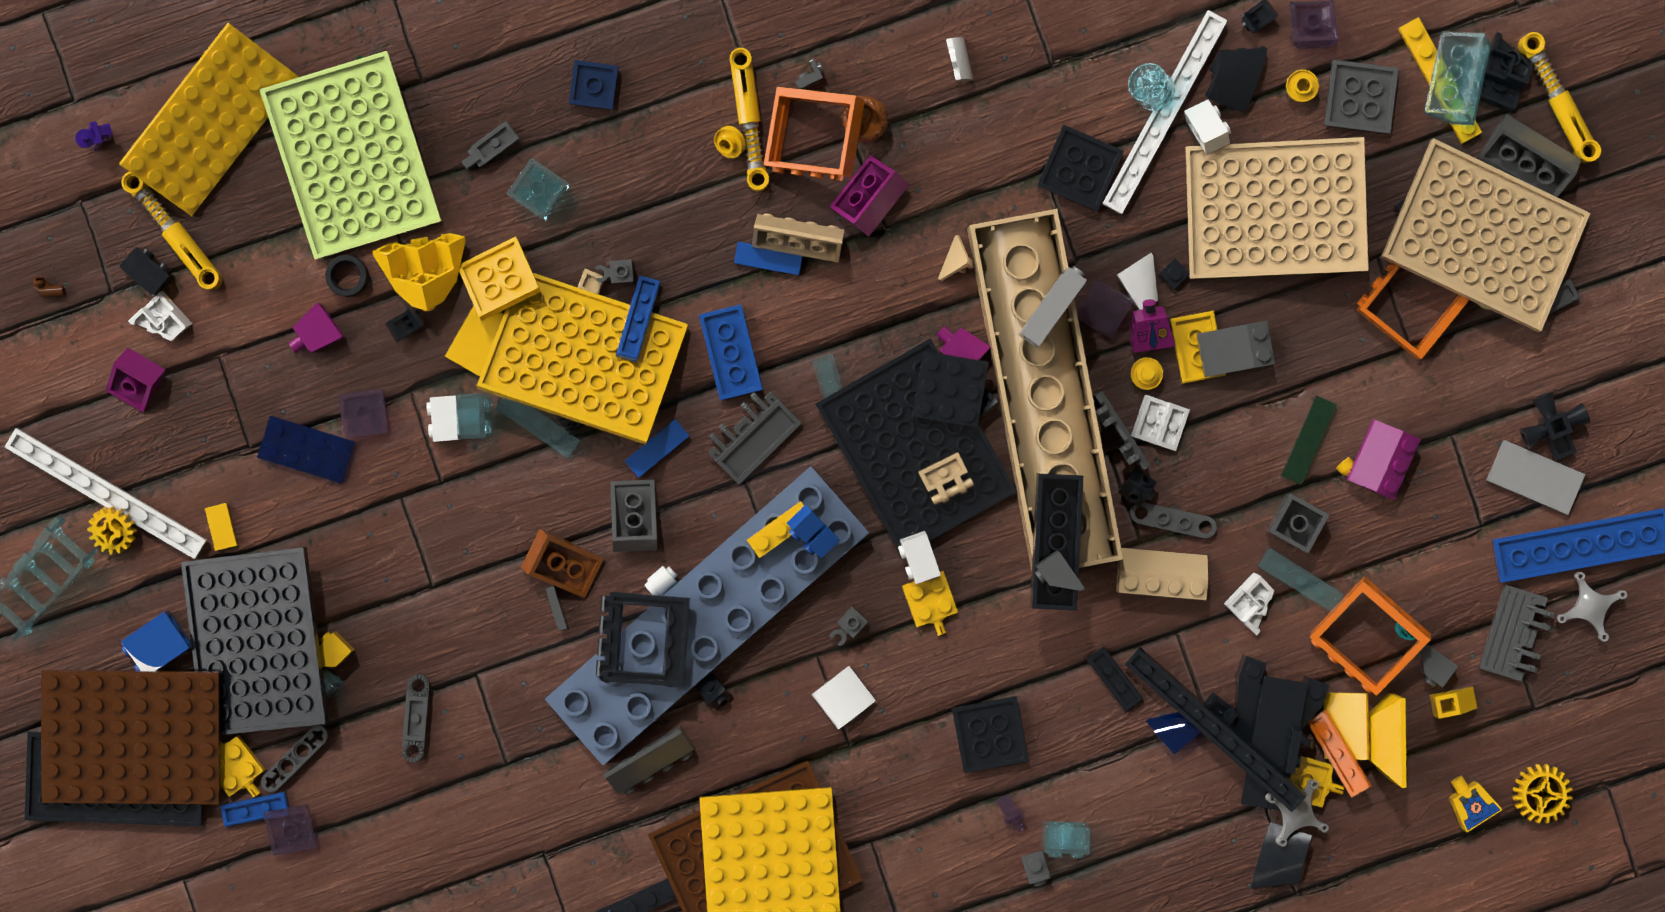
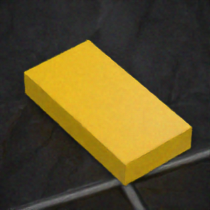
M228 503L205 508L215 551L237 546L238 542Z

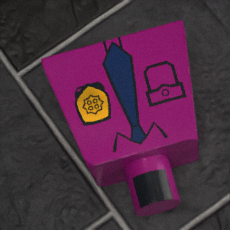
M1152 299L1143 301V309L1135 310L1132 313L1129 340L1133 353L1175 347L1164 307H1156V301Z

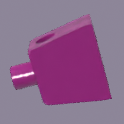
M316 303L293 326L298 336L290 341L289 345L295 353H298L305 347H307L310 353H316L346 337L322 303Z
M944 325L936 334L945 343L939 350L941 354L979 360L990 348L986 343L963 328H959L954 334Z

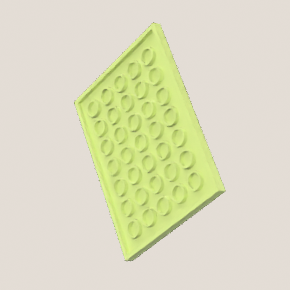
M388 51L259 89L314 259L442 221Z

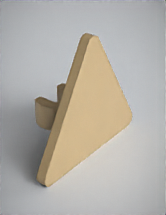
M955 235L940 272L938 279L941 281L956 272L965 273L966 267L969 269L973 267V260L968 257L962 240L958 235Z

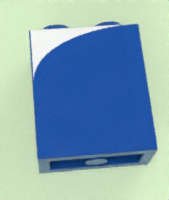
M169 610L164 611L121 641L123 644L122 650L129 658L131 657L136 663L134 665L136 671H157L192 648L191 641Z

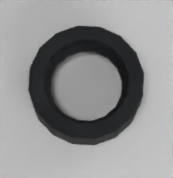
M342 255L331 260L326 268L325 278L328 287L335 294L353 297L364 291L368 284L369 273L363 261L354 256ZM350 263L358 268L360 279L355 287L343 289L335 282V270L341 264Z

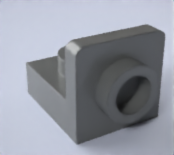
M813 58L809 60L814 72L810 74L807 71L799 75V80L795 81L797 89L805 90L823 81L822 75L825 72L820 62L815 63Z
M1042 850L1021 856L1029 883H1034L1035 886L1047 883V879L1051 878Z

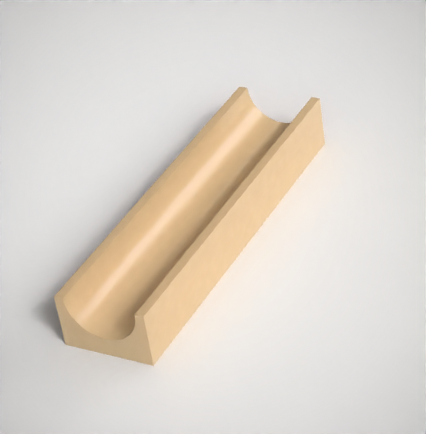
M1053 209L969 225L967 228L988 344L990 346L989 349L1031 572L1037 473L1084 476L1079 568L1123 560L1075 300H1072L1039 347H1034L1018 335L1060 275L1068 268L1058 210Z

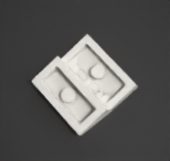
M1145 395L1131 436L1176 451L1190 409Z
M850 666L846 667L811 694L837 729L843 727L876 701Z

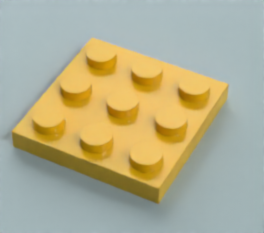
M517 237L460 264V275L481 321L541 292Z

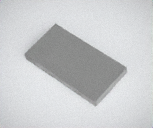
M1503 440L1486 481L1568 515L1585 474Z

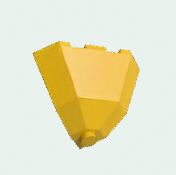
M447 233L441 234L440 237L430 241L428 237L411 239V244L388 243L372 252L394 290L412 307L422 309L423 311H431L435 309V306L444 302L457 281L466 240L465 236Z

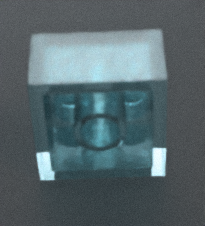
M531 158L506 194L545 221L570 185Z
M487 394L456 395L458 439L489 438V434H492V420H488V412L492 411L491 398H487Z
M1042 821L1041 847L1045 853L1049 854V857H1062V854H1071L1073 858H1083L1084 854H1090V827L1086 822Z

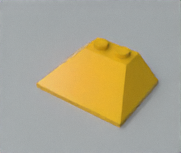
M1387 693L1369 712L1368 760L1389 781L1401 788H1406V698L1394 693Z

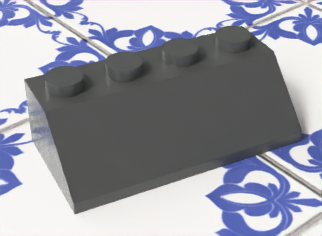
M1508 114L1496 126L1478 155L1479 159L1555 197L1559 196L1577 174L1581 159Z
M680 725L608 768L603 775L618 795L622 792L627 795L636 789L635 785L643 781L645 784L655 778L654 773L662 770V772H665L674 766L673 762L679 758L681 761H684L692 756L693 753L691 751L695 749V746L683 726Z

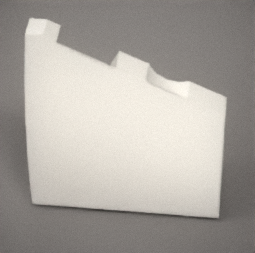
M964 38L946 39L956 82L964 80L965 83L974 81Z
M1152 253L1116 275L1137 310L1143 309L1142 303L1147 299L1158 301Z
M163 291L159 292L128 321L132 325L137 324L147 328V331L151 333H158L170 341H173L193 324Z
M1253 573L1224 605L1255 635H1258L1262 616H1266L1267 604L1272 599L1274 590L1260 575Z

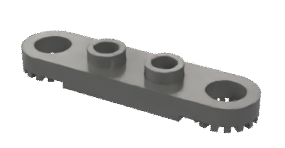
M1145 502L1141 505L1147 511L1144 519H1138L1135 516V510L1138 506L1133 504L1130 509V517L1135 523L1201 538L1213 536L1217 528L1215 521L1211 517ZM1202 521H1208L1211 524V530L1208 533H1202L1199 530V525Z
M423 674L412 676L407 683L402 755L409 762L419 761L425 753L430 681ZM414 680H423L425 683L423 691H416L413 688ZM410 745H416L419 748L418 756H409L407 748Z

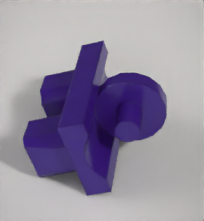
M96 121L90 122L88 129H81L76 133L75 142L84 149L90 148L93 145V151L100 150L103 143L112 141L113 133L110 124L98 126Z

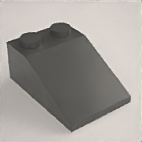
M1267 321L1196 334L1204 377L1275 364Z
M654 480L610 481L613 552L657 550Z

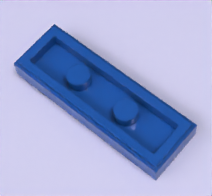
M738 242L734 264L799 275L802 256L752 247V244Z
M675 419L650 439L646 445L644 444L627 458L625 462L639 478L687 439L689 434Z
M286 791L220 805L224 827L290 813Z

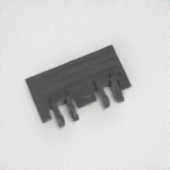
M771 391L764 397L770 404L769 407L754 392L750 395L751 399L763 408L757 415L747 403L743 402L741 404V407L754 421L752 422L745 416L732 429L739 435L738 437L723 423L719 425L720 430L731 439L726 446L716 434L711 433L709 435L723 452L720 453L713 447L708 454L738 484L802 424Z
M1099 391L1094 394L1093 398L1099 405V408L1095 410L1096 415L1104 427L1111 424L1124 444L1118 449L1127 463L1130 465L1136 462L1141 470L1147 469L1150 466L1149 462L1104 393Z
M1504 584L1478 668L1521 682L1524 672L1515 670L1516 667L1537 673L1538 668L1530 664L1520 663L1522 654L1530 656L1532 659L1541 660L1542 655L1524 650L1522 646L1533 647L1537 630L1528 628L1529 625L1550 631L1551 626L1548 624L1533 621L1535 612L1548 618H1554L1555 613L1535 607L1536 604L1545 607L1547 597Z

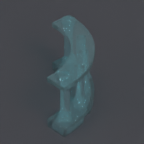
M60 514L43 529L33 544L35 546L30 552H25L13 565L14 569L7 575L8 578L2 577L0 579V595L7 588L13 590L36 611L25 623L1 601L0 597V613L18 628L13 637L15 641L21 636L26 638L34 630L32 626L74 583L85 568L88 570L96 562L94 557L99 550L94 548L87 555L66 536L61 528L66 520ZM52 539L60 541L80 560L76 568L51 547L53 545L50 543ZM40 553H46L70 575L61 586L36 565L35 559ZM25 570L34 574L54 593L44 605L19 584L17 578Z

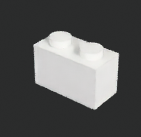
M1206 100L1185 110L1187 124L1206 155L1230 144L1229 134H1231V130L1226 122L1222 123L1220 119L1221 114L1216 105L1212 106L1210 101Z
M459 396L431 397L430 402H427L428 416L431 415L432 424L428 425L429 437H433V442L462 440Z
M925 531L900 539L901 546L898 547L901 558H906L908 566L905 567L909 580L913 579L915 584L941 575Z

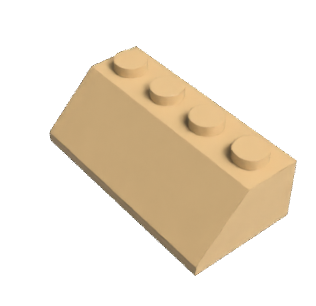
M757 214L752 247L839 262L844 229L832 225L821 226L815 222H799L793 218H777L771 214Z
M1121 548L1123 560H1118L1116 592L1197 600L1207 599V555Z

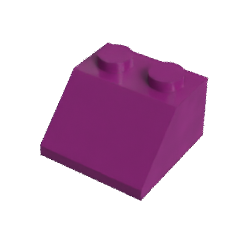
M127 347L113 363L105 391L144 413L161 385L166 369Z

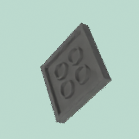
M1332 60L1324 126L1390 134L1399 68Z

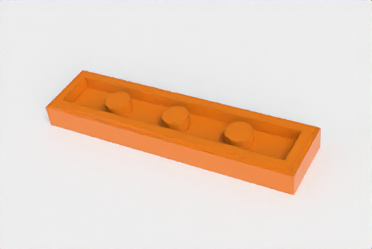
M1327 710L1312 717L1307 724L1351 798L1372 787Z

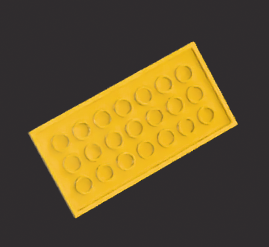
M227 23L119 164L192 216L267 120L268 114L259 89L299 78V76L230 23Z

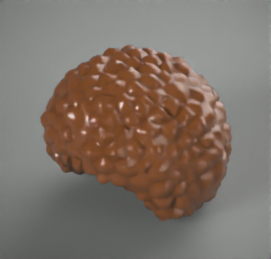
M857 95L865 99L858 142H873L882 136L883 132H886L888 112L881 101L870 96ZM845 106L841 116L845 130L850 109Z

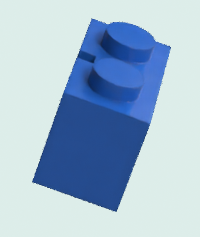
M806 504L787 522L791 528L789 533L797 541L802 539L806 543L803 547L812 556L816 553L820 558H823L840 541L833 531Z

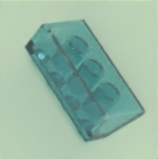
M1441 32L1424 110L1425 114L1451 124L1474 125L1491 43L1485 33Z

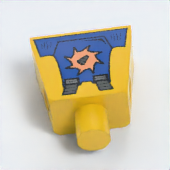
M1459 776L1451 781L1456 793L1452 794L1449 800L1459 825L1465 832H1469L1502 811L1501 807L1479 783L1473 781L1467 784L1463 776Z

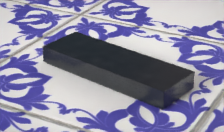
M1104 646L1086 658L1087 662L1125 712L1143 700V697Z

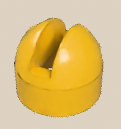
M1347 457L1336 469L1342 475L1348 476L1354 461Z

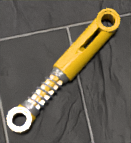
M1537 32L1528 33L1518 42L1519 52L1526 56L1527 59H1530L1531 64L1535 65L1534 70L1538 71L1537 75L1541 76L1540 80H1543V86L1547 88L1545 91L1549 92L1548 96L1550 99L1548 102L1574 149V155L1581 159L1580 163L1586 164L1595 161L1601 154V147L1598 142L1594 141L1569 91H1565L1564 87H1562L1563 85L1559 84L1560 80L1556 78L1557 74H1554L1551 63H1548L1549 58H1546L1547 55L1544 51V37ZM1528 39L1535 42V50H1531L1527 46ZM1585 146L1591 149L1590 157L1585 156L1583 153Z
M737 48L730 55V65L739 125H742V129H744L742 132L745 133L744 138L747 145L745 148L748 152L746 154L748 157L747 182L753 191L761 192L768 187L769 176L764 161H762L763 155H761L762 149H760L761 143H759L761 137L758 136L760 131L757 128L761 119L752 57L747 49ZM738 55L746 56L747 62L744 65H737L735 63V58ZM741 72H745L748 92L744 93ZM757 174L762 175L765 179L764 183L760 186L752 183L753 176Z
M131 172L126 173L122 178L123 189L136 198L138 202L143 203L142 207H146V212H150L149 216L154 217L153 221H157V226H161L162 236L197 279L198 284L208 290L218 289L223 282L221 272L214 267L181 223L172 220L173 217L170 218L169 213L165 211L166 208H162V203L159 204L157 201L158 198L155 199L154 194H152L153 191L149 188L150 186L139 179V186L132 189L130 183L136 176ZM190 253L194 256V258L198 261V263L201 265L203 269H201L198 266L195 260L191 257ZM213 273L215 280L212 284L208 285L205 277L207 274Z

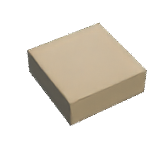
M584 269L577 288L599 294L604 282H597L596 278H602L603 275Z

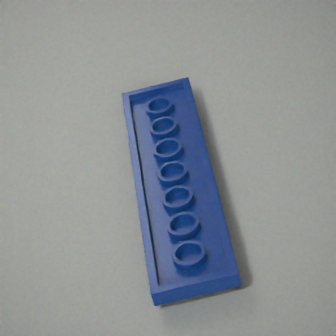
M1665 508L1492 539L1499 582L1503 583L1665 553Z

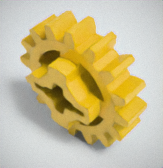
M111 506L108 509L103 507L100 511L93 514L94 517L89 520V523L93 525L87 529V531L93 533L89 539L96 540L95 547L102 546L101 552L109 549L110 554L116 551L119 554L124 549L129 548L131 542L136 539L132 534L137 532V529L131 526L135 521L128 520L130 513L122 514L123 508L116 511L115 506ZM106 517V520H104V523H103V524H100V523H101V520ZM124 536L123 540L118 543L120 537Z

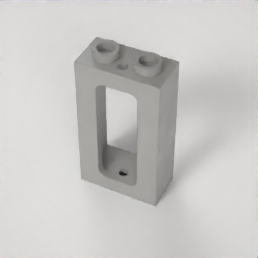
M1070 267L1066 268L1018 335L1034 347H1039L1087 281L1083 278L1085 274L1076 267L1072 269Z

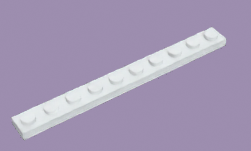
M1209 10L1206 12L1102 204L1119 214L1123 213L1227 22L1226 19Z
M15 428L5 445V448L103 506L107 508L115 506L116 511L123 508L122 514L130 513L129 521L134 520V524L193 559H197L207 542V539L18 428Z

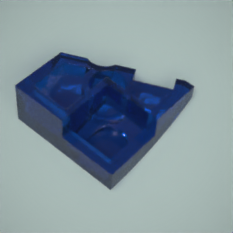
M1179 712L1145 720L1173 754H1176L1201 733Z

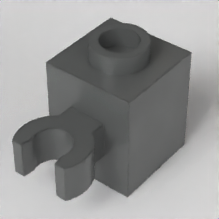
M632 259L609 261L610 268L602 265L595 267V270L604 271L602 278H596L597 282H605L608 278H611L613 285L635 283Z
M851 605L837 621L841 628L833 630L829 637L833 638L835 634H840L842 640L838 645L841 646L845 643L847 634L854 638L868 623V620Z

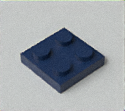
M574 60L569 105L613 110L619 66Z

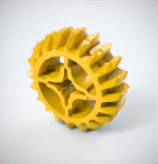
M1535 764V771L1532 767H1527L1528 774L1520 772V776L1523 779H1515L1519 787H1513L1512 790L1518 792V795L1512 796V799L1519 801L1515 804V807L1521 809L1520 814L1522 816L1527 815V819L1530 821L1535 818L1536 823H1541L1543 818L1545 823H1549L1550 816L1556 821L1558 820L1557 813L1562 816L1565 815L1562 808L1569 809L1570 805L1566 803V800H1572V796L1567 795V793L1572 791V788L1565 787L1570 783L1569 779H1563L1565 773L1558 772V768L1554 766L1550 769L1548 764H1544L1543 768L1539 764ZM1541 777V779H1538L1535 787H1528L1533 780ZM1549 777L1555 781L1558 793L1551 791L1550 783L1548 782ZM1543 789L1551 795H1545V797H1540L1539 795L1533 792L1539 793V791H1542ZM1526 795L1534 797L1536 810L1530 807ZM1556 800L1552 807L1544 810L1549 801Z

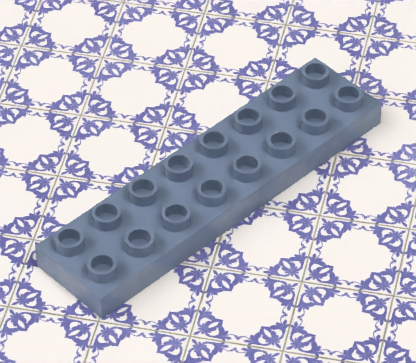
M810 466L663 595L690 598L684 687L603 681L604 676H596L597 660H605V656H597L595 654L547 696L545 700L597 760L604 765L869 532ZM800 501L803 505L806 504L840 539L823 558H820L816 553L812 556L803 547L806 543L802 539L797 541L792 535L761 558L758 557L747 542V539ZM650 606L621 632L619 670L663 674L667 607Z

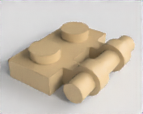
M958 452L918 471L927 491L929 492L936 488L939 493L931 497L934 505L942 501L945 503L949 501V498L959 493L962 495L967 492V489L974 486L971 478L962 481L960 477L968 471ZM954 479L956 485L944 490L942 485Z

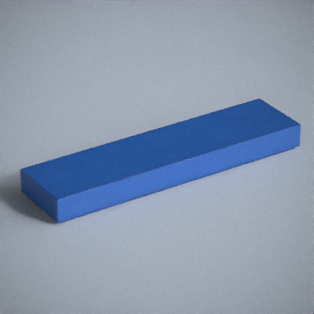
M639 275L616 357L637 363L661 281Z

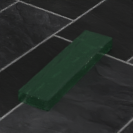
M1317 395L1315 396L1280 476L1302 485L1337 404Z

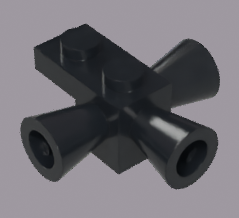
M1553 391L1533 398L1532 401L1544 418L1538 420L1540 425L1519 429L1525 446L1529 449L1545 438L1555 461L1576 453V448L1569 433L1573 432L1571 427L1590 423V417L1585 406L1580 403L1567 413L1565 411L1557 412Z

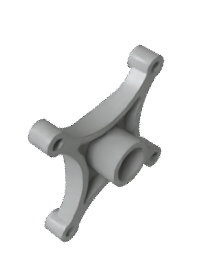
M1576 572L1574 578L1579 585L1577 602L1568 612L1558 614L1556 621L1565 623L1566 620L1571 618L1584 619L1594 626L1598 633V639L1605 642L1609 639V635L1605 633L1603 625L1606 611L1616 600L1625 599L1627 592L1619 590L1611 595L1598 594L1586 584L1585 574L1583 572Z
M1309 779L1303 791L1308 795L1293 812L1288 810L1272 794H1266L1265 799L1270 803H1274L1279 808L1283 818L1281 833L1276 838L1278 845L1286 846L1289 835L1301 827L1315 826L1322 832L1328 831L1329 826L1315 818L1311 807L1312 793L1319 786L1316 780Z

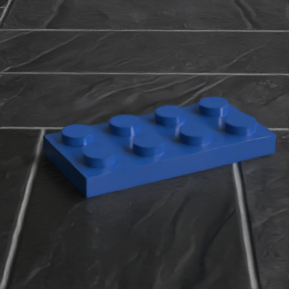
M742 305L700 314L699 319L719 399L724 400L763 390Z

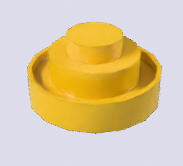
M1297 70L1286 81V93L1295 102H1308L1318 92V79L1315 74L1308 70Z
M725 126L715 134V146L723 156L733 159L741 155L745 150V138L737 128Z
M1145 357L1139 359L1131 368V380L1140 389H1153L1160 384L1163 378L1162 366L1153 358Z

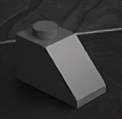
M1055 551L1035 565L1038 570L1035 574L1042 584L1047 582L1050 586L1079 591L1085 589L1059 551Z
M1428 644L1418 653L1420 673L1425 676L1424 681L1434 688L1436 685L1443 688L1458 666Z

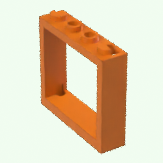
M777 87L764 165L772 168V172L784 174V170L791 171L790 174L797 176L811 173L810 177L823 179L824 175H828L831 180L843 181V178L852 179L865 99L854 95ZM791 100L850 107L839 169L780 162Z
M1390 262L1385 268L1386 274L1382 278L1379 276L1371 285L1373 290L1369 295L1365 293L1357 302L1360 306L1356 311L1415 359L1419 360L1425 356L1469 299L1458 295L1415 348L1367 309L1400 269L1399 266Z
M1364 576L1311 631L1310 638L1316 648L1323 649L1328 653L1327 656L1332 662L1341 664L1348 676L1353 679L1356 677L1361 682L1364 690L1368 693L1373 692L1377 696L1431 640V633ZM1362 592L1418 640L1378 683L1372 680L1322 636L1329 626Z

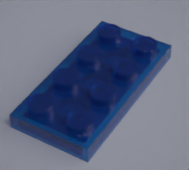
M270 415L257 458L343 483L355 441Z

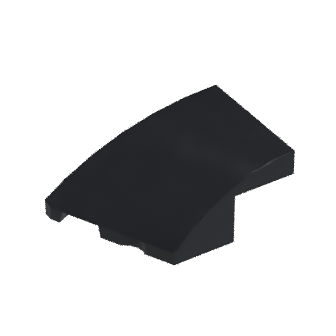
M1497 32L1485 57L1472 98L1513 113L1516 110L1521 90L1528 85L1533 64L1521 56L1520 52L1515 47H1511L1502 39L1503 35Z
M1260 46V48L1219 50L1210 68L1215 77L1205 94L1207 99L1245 113L1260 79L1267 48Z
M1270 822L1255 868L1251 889L1255 890L1268 886L1279 887L1284 884H1300L1307 865L1306 856L1313 836L1295 830L1287 838V845L1282 847L1276 843V838L1280 835L1282 826Z

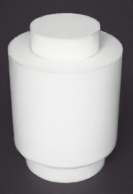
M662 566L647 579L648 582L645 586L652 595H663L677 583L675 578L678 575L670 566L667 568Z

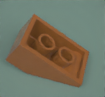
M540 528L521 568L532 577L585 598L604 558Z

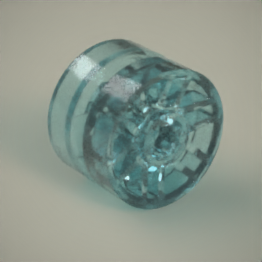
M1154 63L1142 64L1129 77V92L1145 109L1160 110L1172 101L1175 94L1174 81L1159 65Z

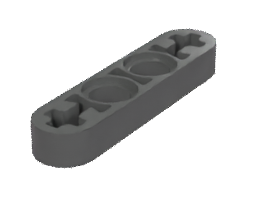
M324 725L312 727L262 777L261 784L264 790L268 792L278 790L329 739L330 734L327 727ZM315 730L317 732L322 730L324 732L322 734V737L324 739H317L313 743L314 745H316V748L314 749L313 745L309 741L316 735L314 732ZM301 744L309 748V754L305 757L300 756L297 752V748ZM284 760H290L293 763L294 767L291 772H285L282 769V762ZM279 772L282 776L275 781L277 786H268L269 780L267 777L273 778Z

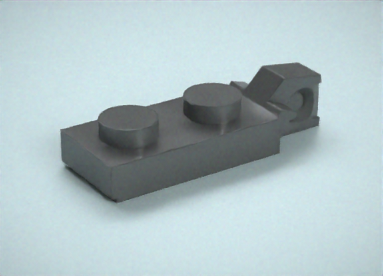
M505 121L472 145L471 149L467 151L470 156L464 159L462 164L467 170L476 164L480 168L516 143L520 138L508 122Z

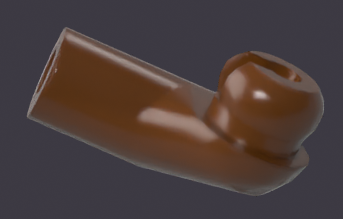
M41 275L33 278V287L41 296L58 297L65 295L63 285L52 286Z

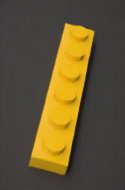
M1418 17L1398 28L1460 143L1462 144L1482 133L1420 18Z

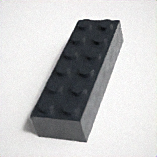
M1037 473L1030 598V607L1032 609L1077 611L1078 590L1050 586L1047 582L1042 584L1035 574L1038 571L1035 565L1055 551H1059L1079 579L1083 475Z

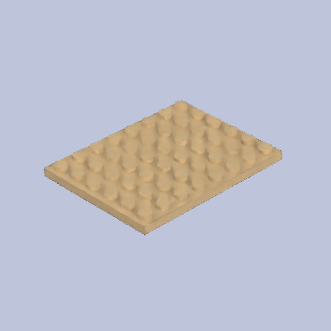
M1364 137L1228 144L1207 155L1201 146L1186 147L1190 279L1369 271Z
M1433 138L1430 140L1381 258L1536 332H1541L1590 213Z

